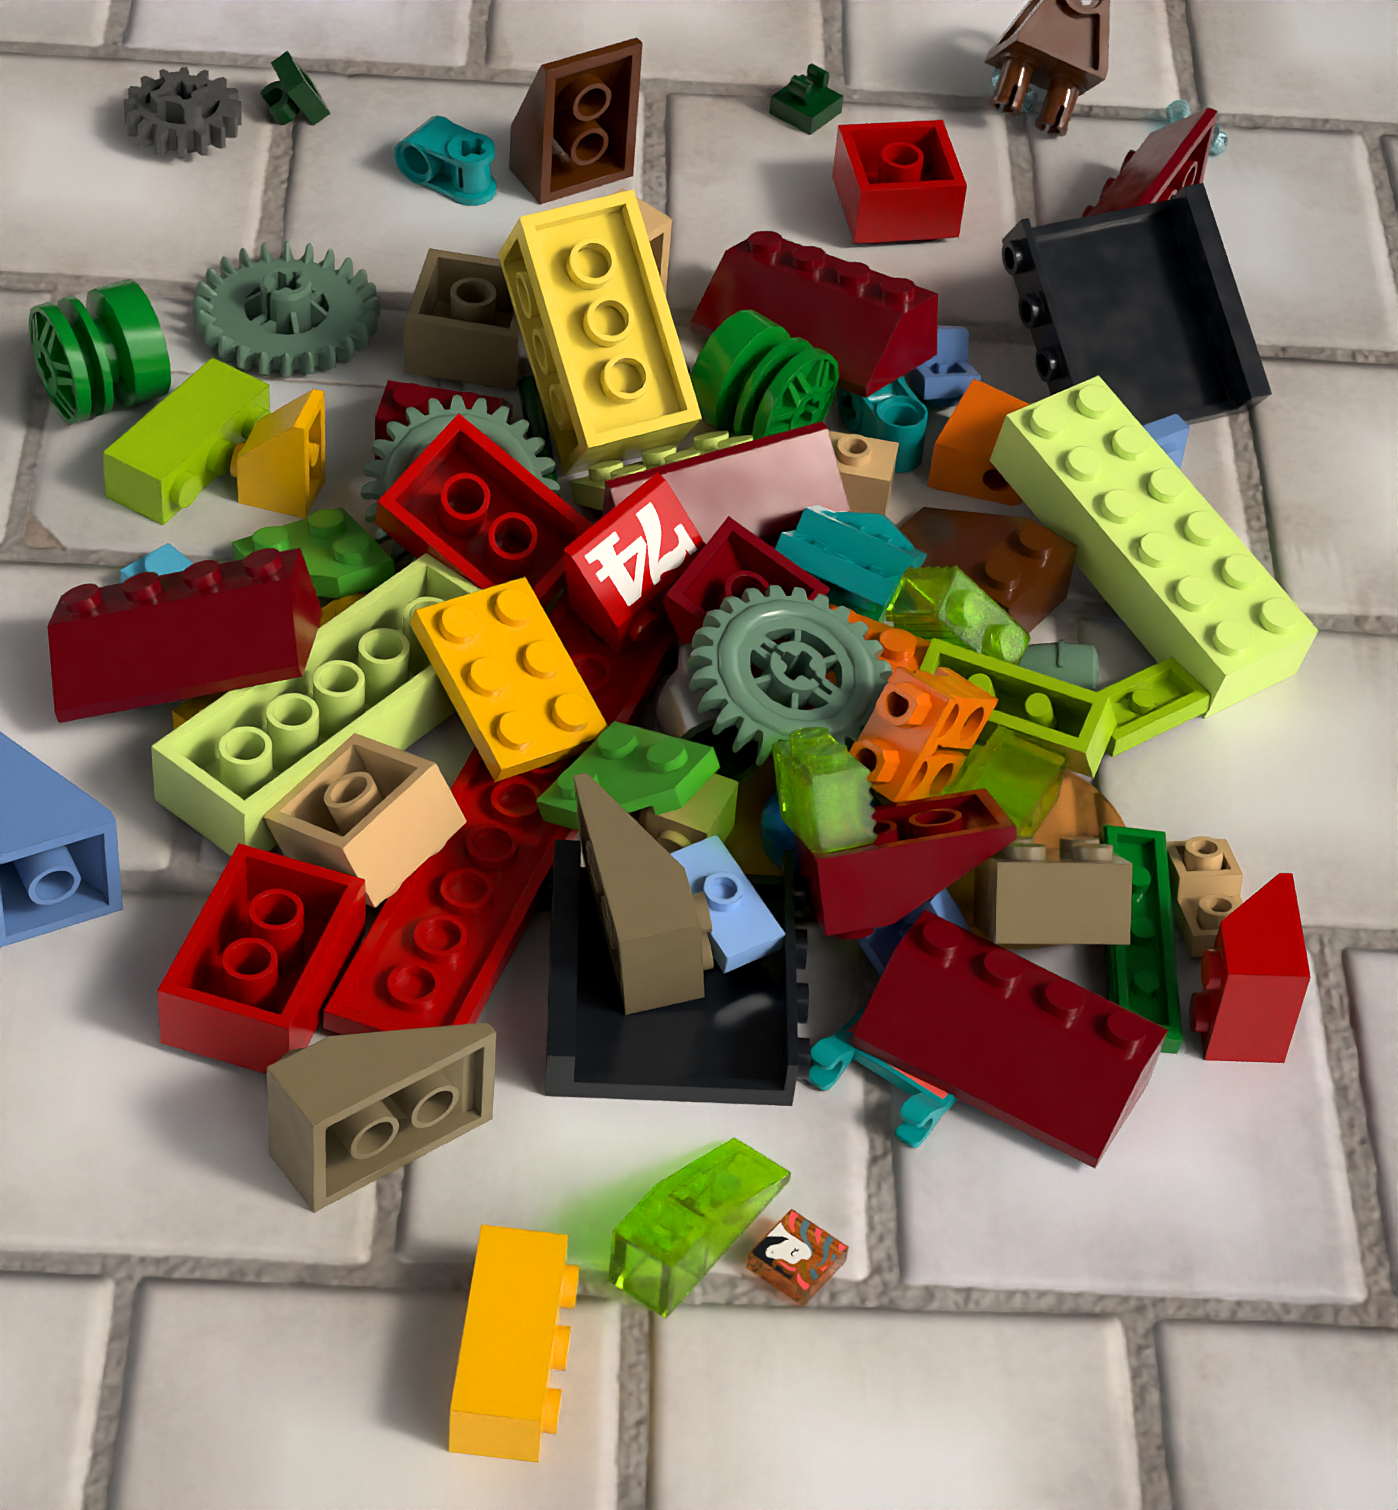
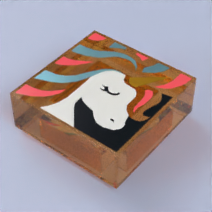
M790 1209L748 1253L746 1268L804 1307L846 1262L849 1247L793 1209Z

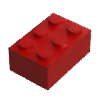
M459 413L377 501L375 524L416 559L428 553L481 590L526 577L543 609L547 607L567 584L563 549L593 525Z
M238 843L157 989L160 1042L263 1074H267L266 1067L276 1063L289 1051L308 1047L323 1017L326 1005L344 976L365 934L366 879Z

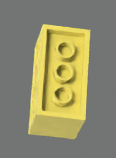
M634 189L519 217L498 256L563 476L586 471L589 466L610 460L625 461L640 457L641 452L651 448L666 445L676 446L702 419Z

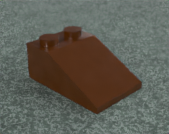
M638 37L540 66L511 124L509 169L540 205L633 176L643 46Z
M922 507L898 528L913 544L915 549L927 554L907 595L899 603L998 660H1001L1011 650V647H1015L1067 598L1078 545L1029 518Z

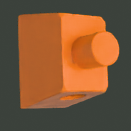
M973 379L934 443L927 487L1010 506L1021 504L1023 500L989 460L1006 415L1030 404L982 381Z

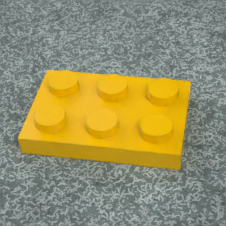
M526 577L415 610L409 624L494 782L581 754L608 728L605 719Z

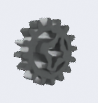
M181 67L177 72H168L162 69L159 70V79L154 80L151 77L143 76L141 77V87L130 86L128 88V99H124L125 124H127L129 137L138 136L141 148L155 144L157 154L161 156L168 152L169 149L177 150L179 158H185L187 153L193 152L205 156L207 155V146L212 145L223 149L226 147L225 137L236 138L238 136V126L242 125L241 101L238 100L237 88H227V79L224 77L209 80L208 70H202L195 76L189 75L187 67Z

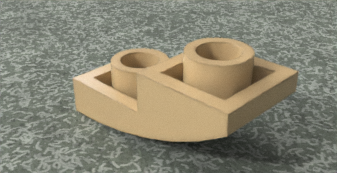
M1197 836L1185 841H1166L1170 892L1177 921L1190 956L1202 957L1205 949L1214 948L1220 922L1243 903L1240 897L1243 873L1226 839Z

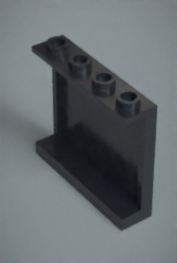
M1204 183L1184 186L1170 200L1033 228L1029 218L1021 219L1002 239V261L1007 273L1013 275L1020 297L1018 304L1019 315L1023 325L1030 329L1037 351L1035 356L1036 369L1042 381L1047 382L1050 395H1054L1099 375L1143 426L1176 413L1188 425L1245 413L1252 410L1272 394Z
M555 839L551 896L545 1096L792 1106L796 1080L809 1078L811 1055L810 1038L798 1037V1023L807 1024L809 984L797 982L796 969H806L808 935L807 929H795V917H804L806 879L805 877H794V851L783 850L780 876L745 874L785 932L782 949L726 973H723L713 958L714 968L703 971L705 997L625 1015L585 867H580L581 841Z

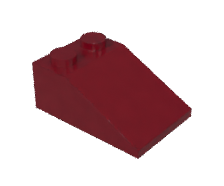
M986 788L793 820L800 877H805L806 902L826 936L834 935L836 938L844 940L864 938L873 934L874 928L893 925L1017 839L1016 825Z

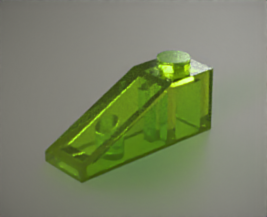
M733 1137L656 1183L613 1229L608 1281L664 1318H667L789 1183L791 1172Z

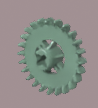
M285 241L280 259L274 260L269 254L266 243L263 242L260 247V262L255 263L250 260L245 248H241L239 252V269L233 268L225 256L220 261V276L213 268H208L205 282L199 281L197 283L196 296L192 302V313L195 317V330L204 337V344L212 350H218V356L223 360L232 361L237 359V367L244 370L258 366L259 374L269 375L273 370H279L281 376H292L294 370H300L303 375L314 374V367L316 366L324 370L335 368L336 359L346 362L354 357V351L363 350L369 344V337L373 336L377 331L380 303L377 299L376 286L372 282L368 283L365 269H360L353 277V262L350 257H347L342 266L335 270V256L331 248L326 252L323 261L315 263L311 243L306 245L304 255L297 260L294 259L291 253L289 242ZM246 315L254 316L256 318L250 321L246 317Z
M454 395L451 407L447 410H444L437 399H429L428 415L426 416L414 407L407 408L406 419L409 424L407 427L395 421L387 423V434L392 438L393 442L378 439L372 443L373 453L380 456L383 460H371L363 465V473L377 480L365 484L360 491L361 497L365 500H379L458 413L554 493H559L560 485L552 479L542 477L552 473L556 463L551 458L536 457L544 448L545 440L543 438L534 437L527 440L523 438L529 428L527 420L522 419L509 425L506 423L509 413L508 407L501 406L490 415L487 413L486 399L478 398L472 409H466L462 397ZM377 502L365 511V520L368 523L376 520ZM381 528L375 534V541L378 544L393 539ZM396 542L391 552V558L396 563L408 555L409 552Z
M769 585L764 596L758 589L746 588L741 599L734 596L726 597L723 599L719 610L715 609L707 612L703 621V627L698 629L692 638L694 650L688 658L687 668L689 670H699L694 673L689 684L690 692H697L703 688L709 689L699 703L698 713L702 715L711 709H721L712 732L713 735H717L725 728L736 726L739 730L732 746L734 753L738 752L751 740L757 741V766L763 764L770 753L776 749L780 751L782 773H787L790 770L798 754H802L806 761V773L808 775L815 773L822 761L823 753L828 758L830 769L832 771L839 769L845 759L846 749L849 753L854 742L858 740L876 707L880 694L885 685L889 683L887 680L893 673V669L887 661L878 659L884 650L881 643L877 640H865L864 637L869 627L862 621L851 624L848 621L850 610L843 605L835 610L828 608L829 598L820 593L811 601L807 599L804 588L794 587L790 596H786L779 585ZM781 638L789 639V642L777 645L772 640ZM750 662L763 670L760 677H753ZM832 670L836 676L837 686L824 678ZM810 704L815 707V709L807 710Z

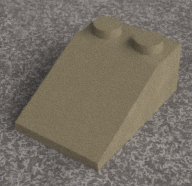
M587 773L573 775L581 854L625 1015L705 997L703 971L713 969L714 962L707 933L712 932V923L704 892L692 894L685 868Z
M487 1022L328 1036L304 1049L298 1048L289 1051L276 1063L266 1067L269 1155L315 1213L492 1120L496 1054L495 1029Z

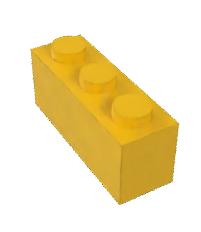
M481 1224L450 1407L448 1452L538 1463L542 1433L557 1435L562 1389L549 1388L552 1370L566 1371L571 1326L558 1324L561 1308L575 1309L580 1265L566 1264L568 1234Z

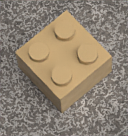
M356 733L349 737L262 816L284 856L366 879L365 904L374 908L384 899L392 896L406 878L430 856L438 853L445 846L447 840L467 822L436 762Z

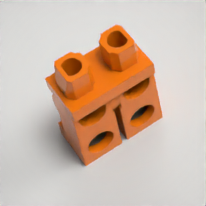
M898 666L891 680L885 685L880 694L876 707L858 740L854 742L845 758V764L842 769L892 802L946 795L967 758L965 754L955 748L972 749L999 699L949 668L938 667L933 675L922 670H914L912 672L906 667Z

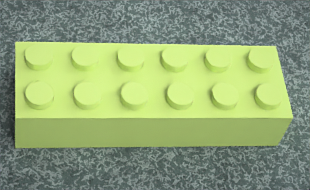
M1099 375L1006 415L989 461L1045 528L1078 545L1074 563L1153 658L1159 663L1169 657H1173L1212 694L1207 712L1201 714L1204 719L1297 673L1319 630Z
M425 553L318 628L303 677L231 690L153 744L151 751L155 800L230 856H232L238 843L265 851L271 850L278 843L262 816L354 733L404 751L456 712L454 705L409 623L417 609L477 592L481 589L428 553Z

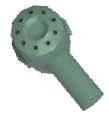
M1059 640V642L1011 647V664L1092 691L1095 690L1098 684L1099 656L1093 644L1069 643Z

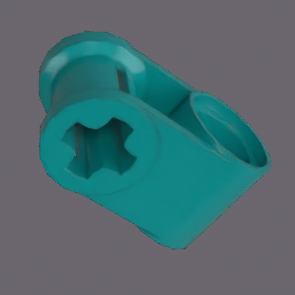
M437 115L429 118L394 147L393 155L397 167L413 183L429 187L466 206L485 204L496 195L497 182L491 175L490 165L491 161L495 158V144L486 135L470 131L453 123L446 117Z
M903 376L867 398L841 388L837 389L839 413L845 426L850 431L868 438L899 443L894 473L910 472L918 468L923 458L928 411L926 406L919 401L908 387Z

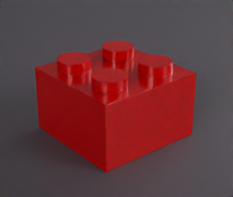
M943 120L838 125L832 179L854 244L959 238L967 184Z

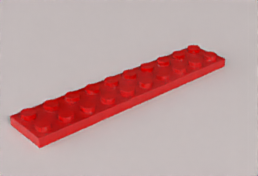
M566 587L549 616V620L608 727L614 721L634 726L663 672L670 654L674 651L679 641L673 624L667 615L663 618L660 629L651 639L641 645L633 643L623 653L618 655L569 607ZM476 746L474 747L450 789L467 822L447 840L445 846L438 853L430 856L401 883L400 888L392 896L388 897L323 1011L325 1029L348 1035L475 1024L552 881L555 839L573 840L578 832L571 828L543 821L536 800L581 754L494 782Z

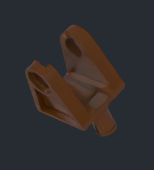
M1029 0L985 58L984 63L1001 70L993 95L988 102L989 106L997 111L1000 104H1004L1001 113L1010 116L1020 115L1021 106L1030 83L1047 91L1039 116L1034 123L1035 127L1044 131L1046 124H1048L1050 127L1047 134L1065 136L1077 98L1104 81L1108 73L1110 0H1092L1089 5H1082L1081 0Z

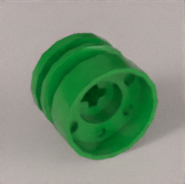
M128 278L92 289L87 294L86 308L79 299L70 295L58 300L57 306L49 301L30 309L28 320L29 334L39 376L52 405L60 417L69 425L90 418L91 412L96 416L111 412L114 395L120 403L130 407L169 393L171 369L166 341L157 315L148 297L135 281Z
M740 310L727 318L711 334L697 356L690 379L702 416L701 421L718 431H728L729 434H735V437L752 435L753 440L824 421L836 394L839 371L838 362L829 353L820 348H814L801 337L790 338V334L782 326L754 310Z

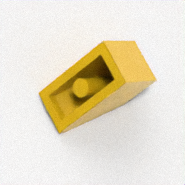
M312 389L256 422L246 442L237 443L231 458L230 474L232 477L237 478L238 503L303 519L307 518L326 481L325 391Z

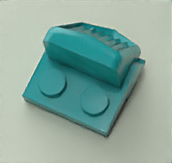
M820 505L805 507L796 530L781 533L775 550L830 588L826 595L829 598L830 604L838 607L843 605L857 614L884 623L893 604L904 600L927 557L926 553L915 549L908 538L884 514L848 511L833 512Z

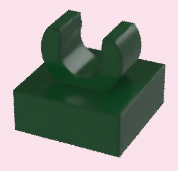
M286 51L271 62L280 81L268 84L260 94L270 106V113L280 125L291 122L300 110L313 125L331 114L314 82L289 51Z
M811 63L807 67V76L803 74L792 76L788 85L771 96L769 114L811 135L842 113L844 96L827 87L829 82L828 71Z

